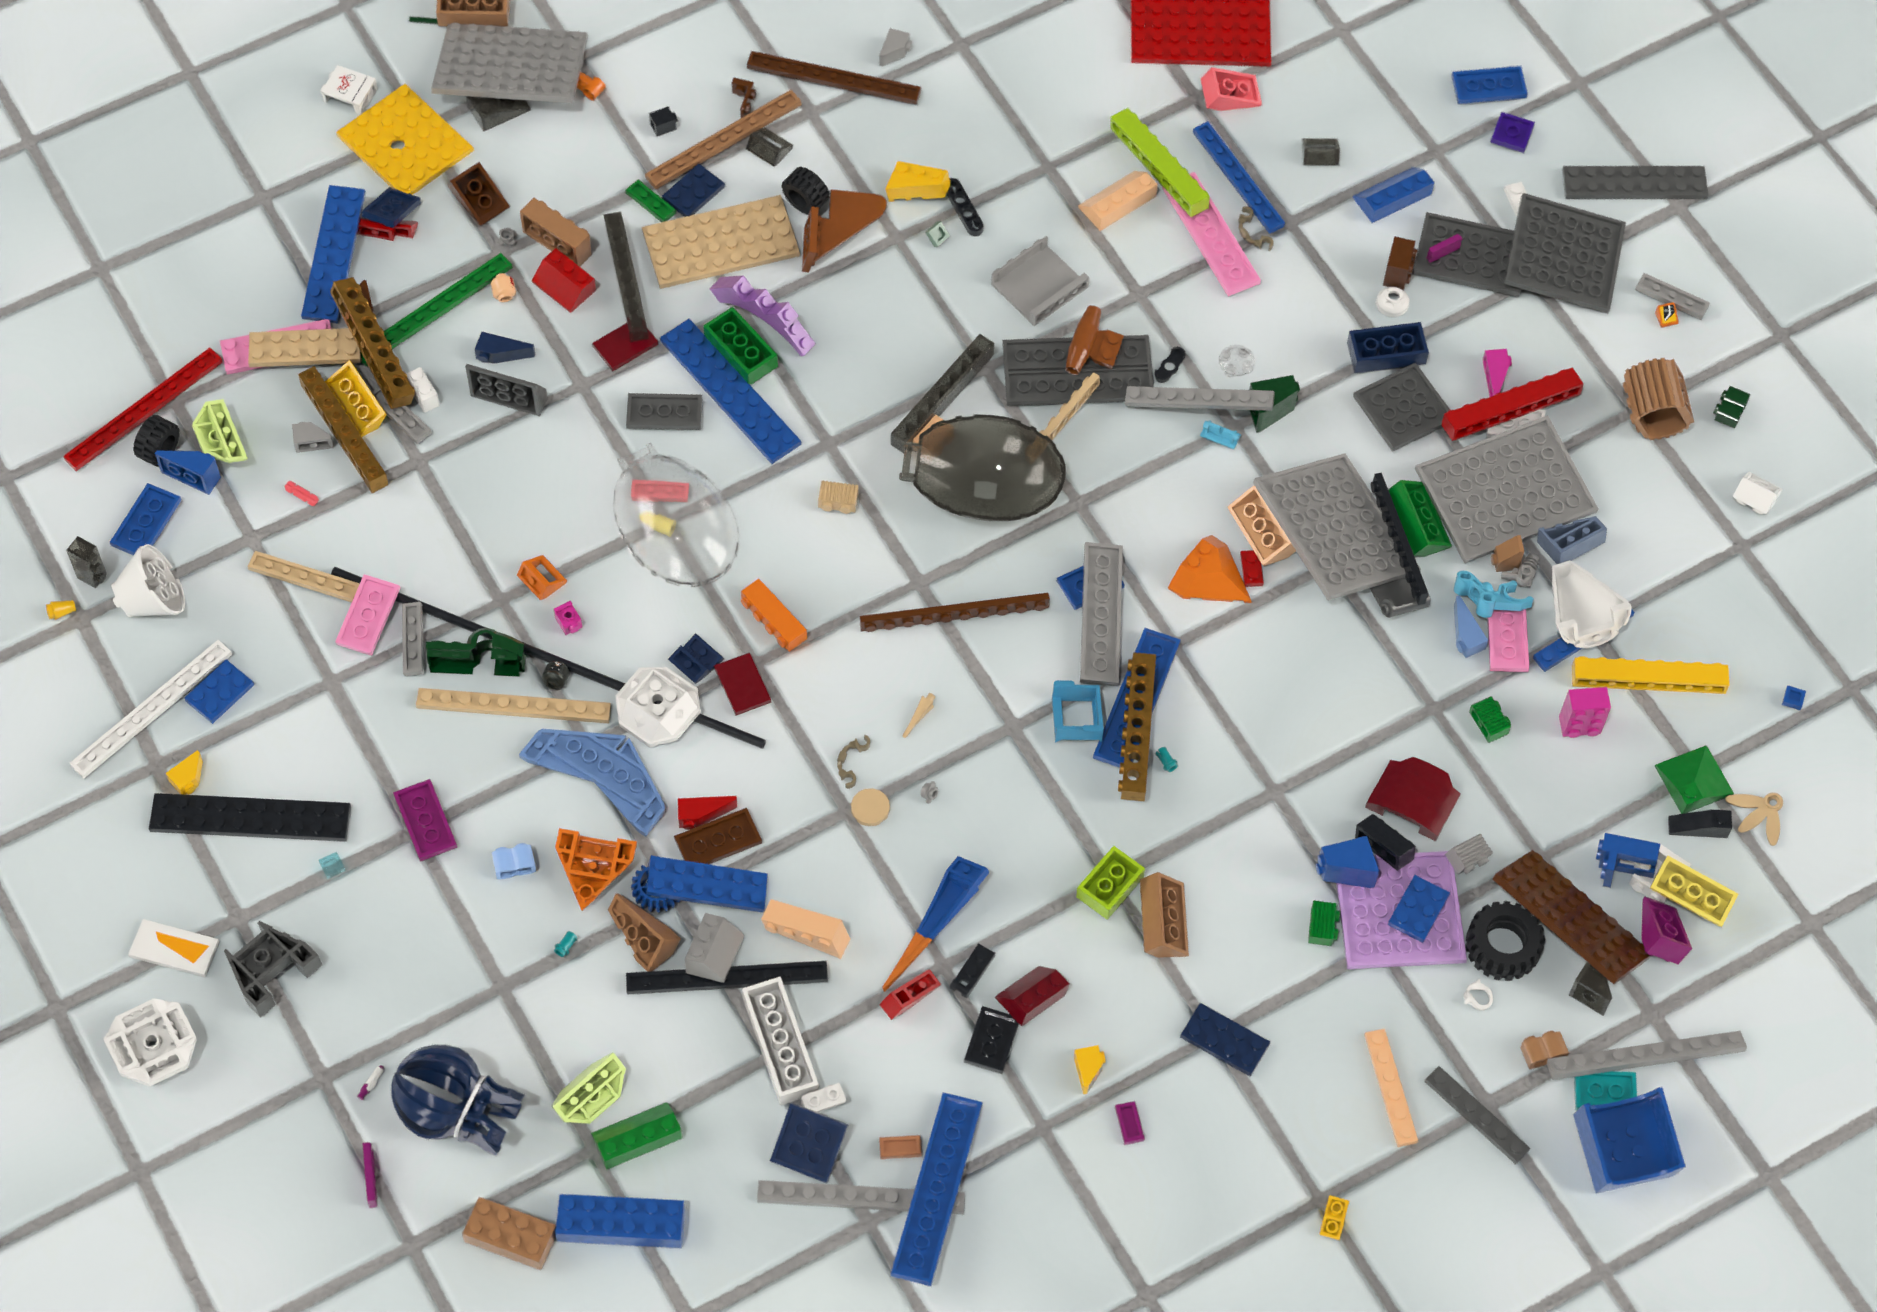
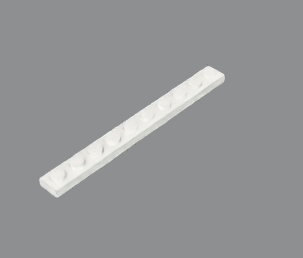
M217 640L70 762L71 767L83 779L220 664L232 656L231 651Z

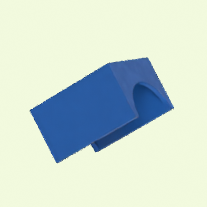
M1662 1087L1617 1102L1600 1105L1583 1104L1573 1114L1595 1193L1673 1177L1686 1167Z

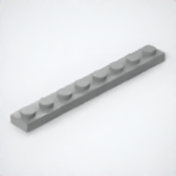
M1127 386L1125 397L1126 406L1273 411L1274 391Z

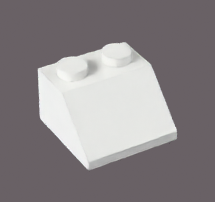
M1748 472L1742 478L1733 497L1736 498V502L1744 506L1748 504L1753 507L1755 512L1767 514L1781 493L1782 488Z

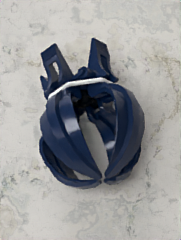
M430 1045L411 1052L398 1066L391 1083V1098L398 1117L406 1128L414 1134L433 1140L444 1139L452 1135L455 1138L458 1136V1141L473 1143L495 1156L498 1155L501 1149L500 1145L506 1131L491 1120L488 1115L491 1114L515 1120L522 1106L521 1102L525 1097V1094L497 1084L489 1075L485 1079V1075L481 1076L477 1064L467 1052L450 1045ZM400 1074L444 1089L461 1098L462 1102L456 1104L442 1099L413 1084ZM492 1104L503 1105V1108H498Z

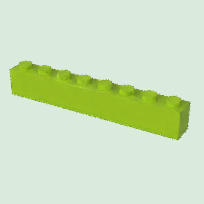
M1126 108L1110 116V129L1190 217L1209 208L1210 196L1208 192L1199 186L1198 181L1189 175L1187 169L1179 164L1177 158L1169 153L1167 147L1159 142L1157 136L1149 131L1147 125L1139 120L1136 113Z

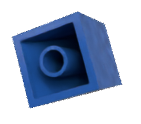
M1367 836L1321 847L1318 862L1315 865L1318 875L1322 876L1323 881L1366 888L1375 887L1379 874V868Z

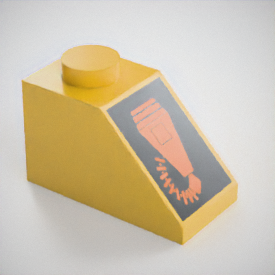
M1098 1045L1074 1050V1061L1083 1094L1089 1092L1102 1072L1103 1063H1106L1104 1052H1100Z

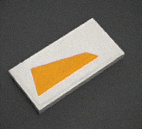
M143 919L128 955L138 960L206 977L219 940Z

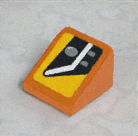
M1674 302L1657 306L1655 314L1661 328L1679 323Z

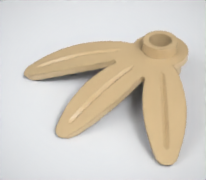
M1769 793L1764 798L1748 794H1735L1725 797V801L1731 805L1741 808H1757L1741 822L1738 832L1743 833L1755 828L1767 817L1766 835L1768 842L1772 846L1777 844L1780 835V820L1777 811L1783 806V798L1779 794ZM1775 800L1777 804L1772 806L1769 802Z

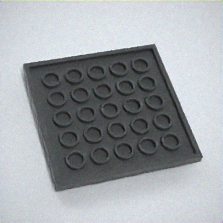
M1523 193L1520 199L1504 284L1608 313L1612 302L1626 222Z

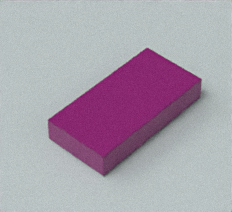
M1456 234L1430 247L1426 258L1429 263L1459 249L1462 242L1460 234Z
M1135 1101L1115 1105L1124 1145L1143 1142L1145 1138Z

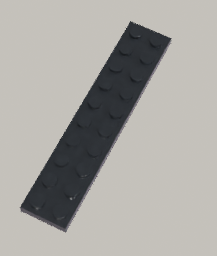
M154 793L149 831L346 842L351 804L343 802Z

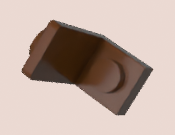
M733 77L732 93L738 96H745L740 108V116L742 118L750 113L751 100L755 99L756 90L754 89V82Z

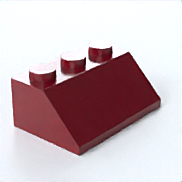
M1038 966L996 995L995 999L1023 1026L1063 998L1070 983L1057 969Z

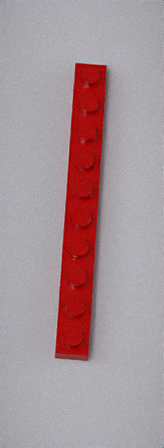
M209 347L63 456L64 460L75 471H78L223 363L222 358Z

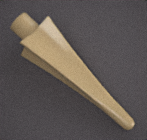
M929 693L926 698L924 696L921 697L917 709L903 733V738H906L920 720L934 707L933 700L935 696L932 693Z

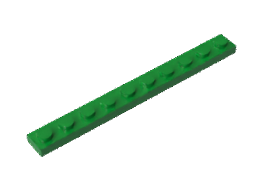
M499 253L386 329L384 336L387 342H390L392 349L490 284L496 278V275L505 274L511 270L512 264L502 253ZM361 353V362L367 367L368 364Z

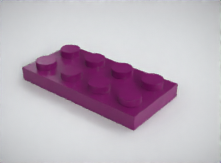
M430 779L393 792L420 861L457 848Z

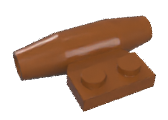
M1088 306L1077 324L1069 346L1065 368L1070 374L1078 375L1089 357L1095 364L1112 369L1124 335L1110 330L1098 331L1101 309L1096 306Z

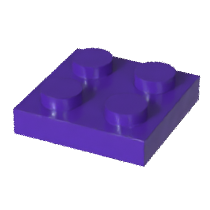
M1501 112L1490 143L1524 153L1535 122Z

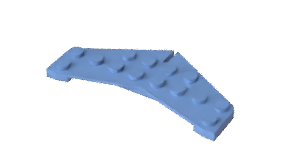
M541 729L537 731L519 753V757L528 763L594 782L630 824L645 837L665 813V804L630 738L625 742L626 735Z

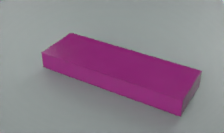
M365 1142L362 1144L367 1202L369 1208H375L378 1206L374 1154L371 1143Z

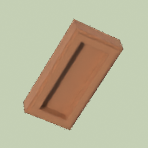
M920 1135L879 1137L880 1159L921 1157L922 1155Z

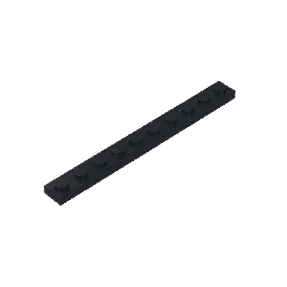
M827 961L731 966L724 983L687 974L686 969L626 973L627 995L742 988L777 977H781L783 985L828 982Z

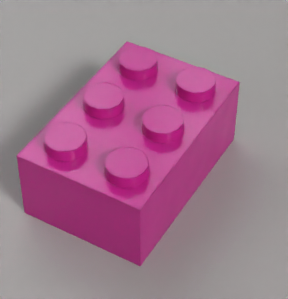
M1607 687L1568 690L1559 714L1563 737L1576 738L1581 735L1592 737L1601 734L1611 709Z

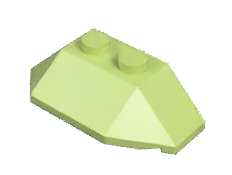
M224 400L205 402L192 423V428L204 454L209 453L215 459L227 463L247 460L246 453Z
M613 1052L594 1062L560 1091L552 1108L563 1122L590 1124L621 1096L626 1070L625 1066Z

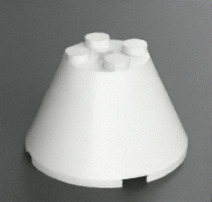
M149 544L139 547L116 581L111 584L115 595L113 598L114 604L118 608L121 607L128 617L177 615L185 608V596L179 578L175 579L170 571L173 568L172 565L157 548Z

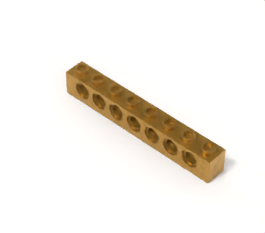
M354 277L334 281L330 293L390 409L410 405L415 396V390L409 384L406 372L402 370L398 357L392 351L390 342H387L384 331L377 322L375 313L371 311L368 300L364 298L361 292L360 285L357 284Z
M313 366L299 373L301 387L371 493L388 486L385 471L316 367Z
M1133 652L1132 659H1128L1127 671H1131V677L1127 676L1126 688H1130L1129 694L1126 693L1125 705H1128V711L1124 710L1123 722H1127V728H1123L1122 739L1126 741L1125 745L1121 746V757H1124V763L1120 762L1119 774H1123V779L1118 782V792H1121V799L1145 800L1156 654ZM1142 673L1144 676H1138L1137 674ZM1141 690L1143 693H1137L1136 691ZM1139 707V708H1141L1142 710H1139V711H1138V710H1135L1134 708ZM1137 724L1141 727L1135 728L1133 725ZM1132 742H1138L1139 745H1133ZM1131 759H1136L1138 762L1134 763V762H1131L1130 760H1131ZM1133 776V777H1136L1137 779H1136V780H1131V779H1129L1128 777Z

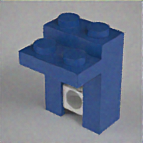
M1605 833L1604 840H1599L1596 860H1600L1598 867L1602 868L1600 878L1604 879L1603 886L1611 888L1614 871L1629 874L1635 873L1639 876L1654 878L1660 843Z

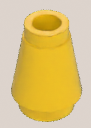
M73 600L51 601L50 604H46L49 619L54 618L56 620L76 611Z

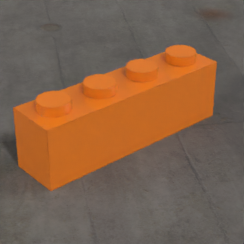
M757 579L741 591L742 605L753 612L754 618L765 625L766 631L777 638V642L782 648L785 647L790 652L807 640V630L760 579Z

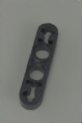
M950 178V185L955 187V193L953 188L949 187L946 194L968 234L974 237L980 236L983 233V222L960 181L956 178ZM957 198H963L965 201L963 203H957L955 200ZM965 211H970L972 215L966 217L963 215V213ZM973 221H974L973 224L975 225L976 228L978 227V229H975L974 227L972 228V222H973Z

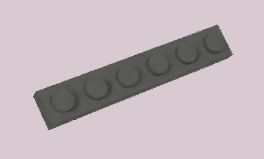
M1440 1066L1425 1079L1424 1082L1513 1163L1517 1164L1530 1151L1528 1145Z

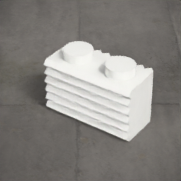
M419 367L406 373L409 384L415 390L414 397L422 411L426 413L438 407V394L431 381L427 378L426 373H424V370Z

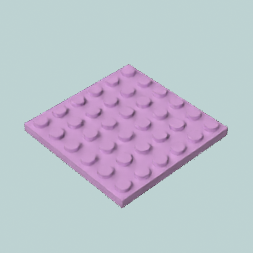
M1448 851L1415 853L1414 860L1398 871L1378 855H1374L1379 868L1374 888L1336 883L1347 969L1466 963L1467 956L1455 872L1445 856ZM1414 875L1450 892L1424 943L1388 925L1392 914Z

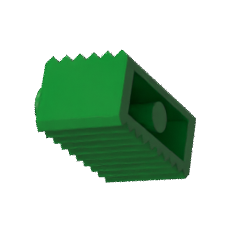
M1490 696L1471 705L1469 713L1488 743L1508 735L1511 722L1501 712V706L1497 700L1495 701Z
M1313 901L1308 943L1332 946L1333 940L1337 941L1338 929L1335 928V922H1339L1340 911L1336 910V903Z

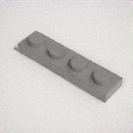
M1643 273L1635 290L1665 304L1674 302L1676 309L1702 320L1710 302L1646 273Z
M380 387L372 392L387 416L416 444H419L432 434L431 429L407 406L390 409Z
M421 602L402 604L404 676L424 674L423 609Z

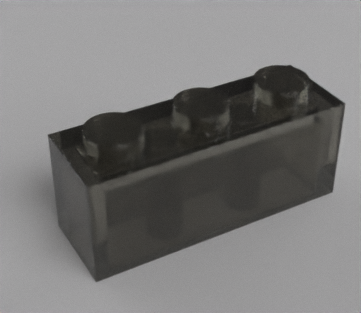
M77 536L67 548V554L76 577L88 585L97 588L99 584L104 582L107 575L97 546Z

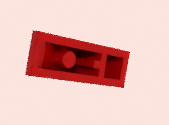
M737 796L678 798L679 828L690 830L736 809Z
M928 969L889 993L879 1005L888 1017L893 1020L942 984L931 970Z

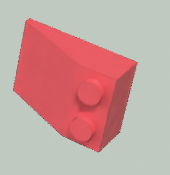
M1211 67L1201 78L1206 107L1208 109L1225 111L1260 107L1262 105L1255 75Z

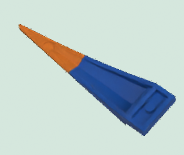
M957 856L947 868L916 933L882 986L884 992L979 890L978 886L989 874L986 867Z

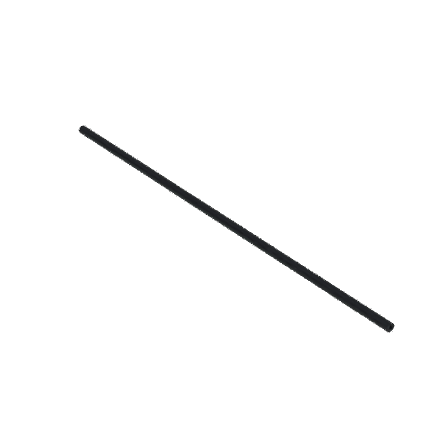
M334 567L331 575L356 583H360L363 578L338 567ZM400 592L395 600L402 604L421 602L424 613L471 632L487 628ZM481 634V636L492 640V636L490 634ZM524 643L523 653L548 663L561 661L570 672L620 691L626 684ZM660 700L654 702V704L662 703ZM699 714L694 722L761 749L766 744L765 739L703 714Z

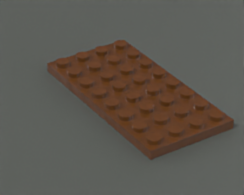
M1533 850L1497 872L1492 878L1612 984H1616L1651 957L1646 953L1643 943H1640L1633 937L1631 932L1619 925L1616 919L1605 913L1601 906L1590 900L1584 892L1576 888L1569 879L1562 876L1554 866L1547 863L1539 853Z

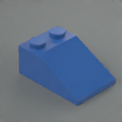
M200 451L155 452L161 473L209 495L221 479L216 460L209 453L204 454Z

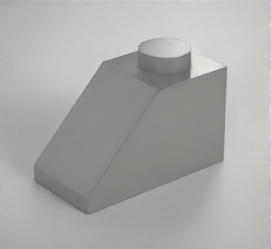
M892 28L889 29L879 55V66H885L905 57L907 51H910L912 47L910 33Z
M312 422L292 424L296 453L334 448L331 435Z

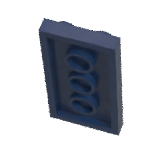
M1202 1003L1198 1005L1180 1035V1038L1250 1077L1271 1043L1269 1040Z

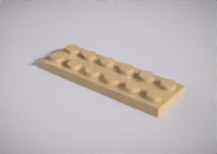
M349 328L249 332V367L343 364L349 360L352 363H361V351Z

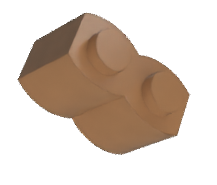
M1554 1031L1545 1032L1542 1037L1529 1036L1524 1039L1520 1047L1529 1069L1547 1065V1059L1563 1057L1569 1054L1561 1033Z

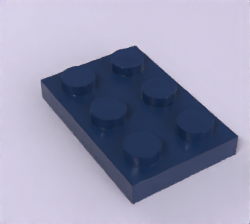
M698 163L662 195V199L684 217L692 216L724 189L725 183Z
M389 187L362 210V217L394 228L421 204V198Z

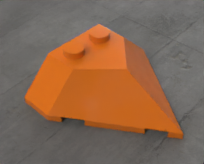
M1213 535L1202 538L1180 564L1168 586L1169 590L1183 599L1193 597L1210 601L1233 602V600L1244 601V603L1252 602L1227 544Z
M559 828L555 848L582 911L633 862L637 841L617 838V842L580 836L579 831Z

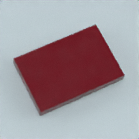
M638 316L592 343V347L612 371L617 370L659 345L658 340Z
M750 652L714 665L715 672L735 716L771 703V698Z

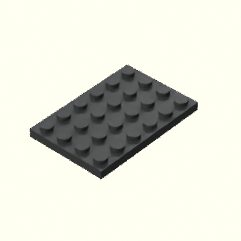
M1426 212L1412 274L1519 297L1521 288L1504 284L1514 231ZM1456 234H1460L1462 242L1459 249L1429 263L1426 258L1430 247Z

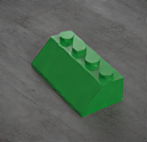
M1400 480L1388 489L1414 556L1426 557L1452 547L1440 516L1422 482Z
M667 1102L591 1133L606 1170L683 1139L682 1130L677 1118Z

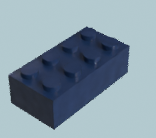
M1421 322L1349 331L1347 339L1354 373L1401 368L1414 363L1424 365L1429 354Z

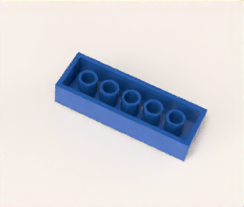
M559 1194L556 1239L557 1242L682 1248L685 1216L684 1200Z

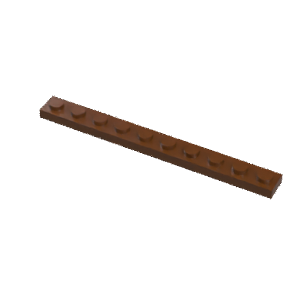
M751 51L747 62V69L917 105L921 93L920 86Z
M1047 592L860 616L861 632H873L878 629L891 630L895 627H912L918 624L929 625L934 622L947 623L951 620H968L974 617L986 618L990 615L1002 616L1008 613H1024L1030 610L1042 611L1049 608L1050 598Z

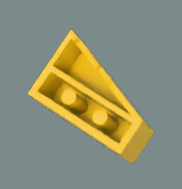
M897 161L885 189L889 202L903 198L907 201L916 197H922V199L945 198L951 182L947 170Z

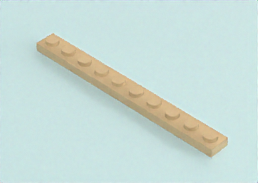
M419 688L416 708L609 723L611 703Z

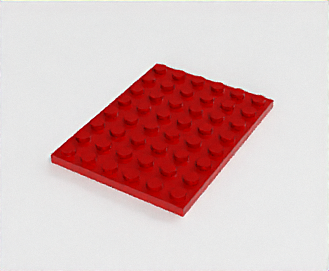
M1131 0V63L1271 67L1270 0Z

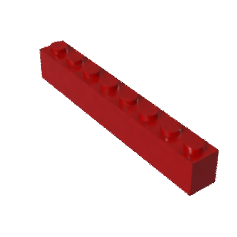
M1573 367L1567 370L1563 369L1553 375H1546L1542 379L1530 381L1525 385L1513 387L1503 393L1499 392L1489 398H1482L1478 402L1466 404L1455 410H1449L1444 413L1441 425L1450 439L1454 441L1581 395L1584 383Z

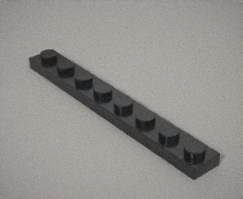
M1382 473L1374 474L1373 481L1370 483L1371 491L1376 495V503L1378 508H1381L1383 522H1386L1388 526V535L1390 538L1392 537L1394 550L1396 553L1398 552L1400 557V566L1405 570V578L1407 583H1410L1412 597L1416 599L1418 605L1425 604L1428 590Z

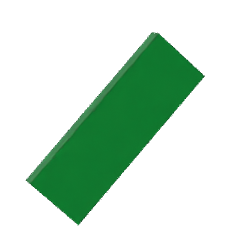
M639 179L625 190L628 196L660 222H666L676 214V209Z

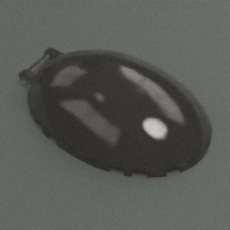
M973 414L970 417H962L961 415L947 421H939L920 434L919 443H903L902 473L899 474V480L914 482L913 485L925 498L948 512L983 521H1014L1038 514L1057 499L1063 489L1066 468L1063 456L1056 448V444L1047 435L1044 436L1038 432L1037 428L1029 427L1022 424L1021 421L1009 417ZM912 451L917 452L915 474L909 473Z

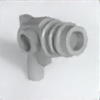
M1530 553L1519 568H1513L1512 573L1502 571L1501 579L1514 580L1519 587H1531L1539 563V557L1536 554Z

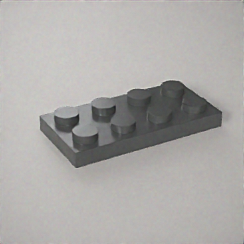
M628 393L627 429L701 430L702 395Z

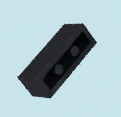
M1371 814L1356 825L1355 839L1367 836L1372 852L1397 871L1414 860L1416 846L1376 815Z

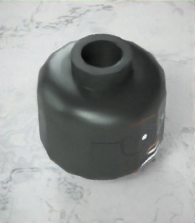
M561 661L550 662L546 665L542 674V681L549 689H561L565 686L569 677V669Z

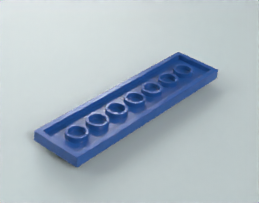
M329 185L303 304L302 319L313 321L327 319L330 323L338 324L340 311L330 291L334 281L348 278L366 194L365 189Z
M1144 628L1135 653L1156 654L1152 703L1153 713L1181 640ZM1127 671L1104 727L1102 742L1099 740L1093 754V759L1119 768L1120 762L1124 763V757H1121V746L1125 745L1126 740L1122 739L1123 728H1127V722H1123L1124 710L1128 711V705H1125L1126 693L1129 694L1130 688H1126L1127 676L1131 677V671ZM1142 673L1137 674L1138 676H1144ZM1141 690L1136 691L1137 693H1143ZM1139 707L1134 708L1135 710H1138V711H1139V710H1142V709L1139 708ZM1137 724L1133 725L1135 728L1141 727ZM1132 742L1133 745H1139L1138 742Z

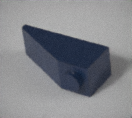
M481 332L474 349L476 359L484 363L494 364L535 357L534 344L486 332Z

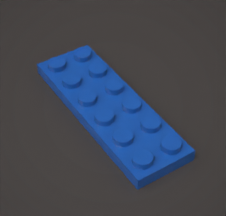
M650 856L646 895L763 913L765 910L768 873Z

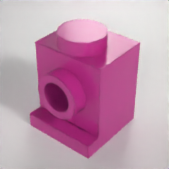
M571 600L554 608L555 619L565 635L575 633L582 628V620L573 607Z

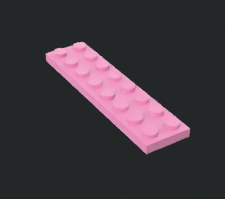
M1195 172L1190 173L1189 175L1196 179L1199 186L1205 190ZM1162 186V189L1227 296L1259 285L1261 279L1211 198L1208 209L1190 217Z

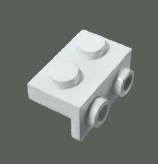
M840 1083L828 1085L823 1089L801 1096V1105L816 1112H821L846 1102V1097Z

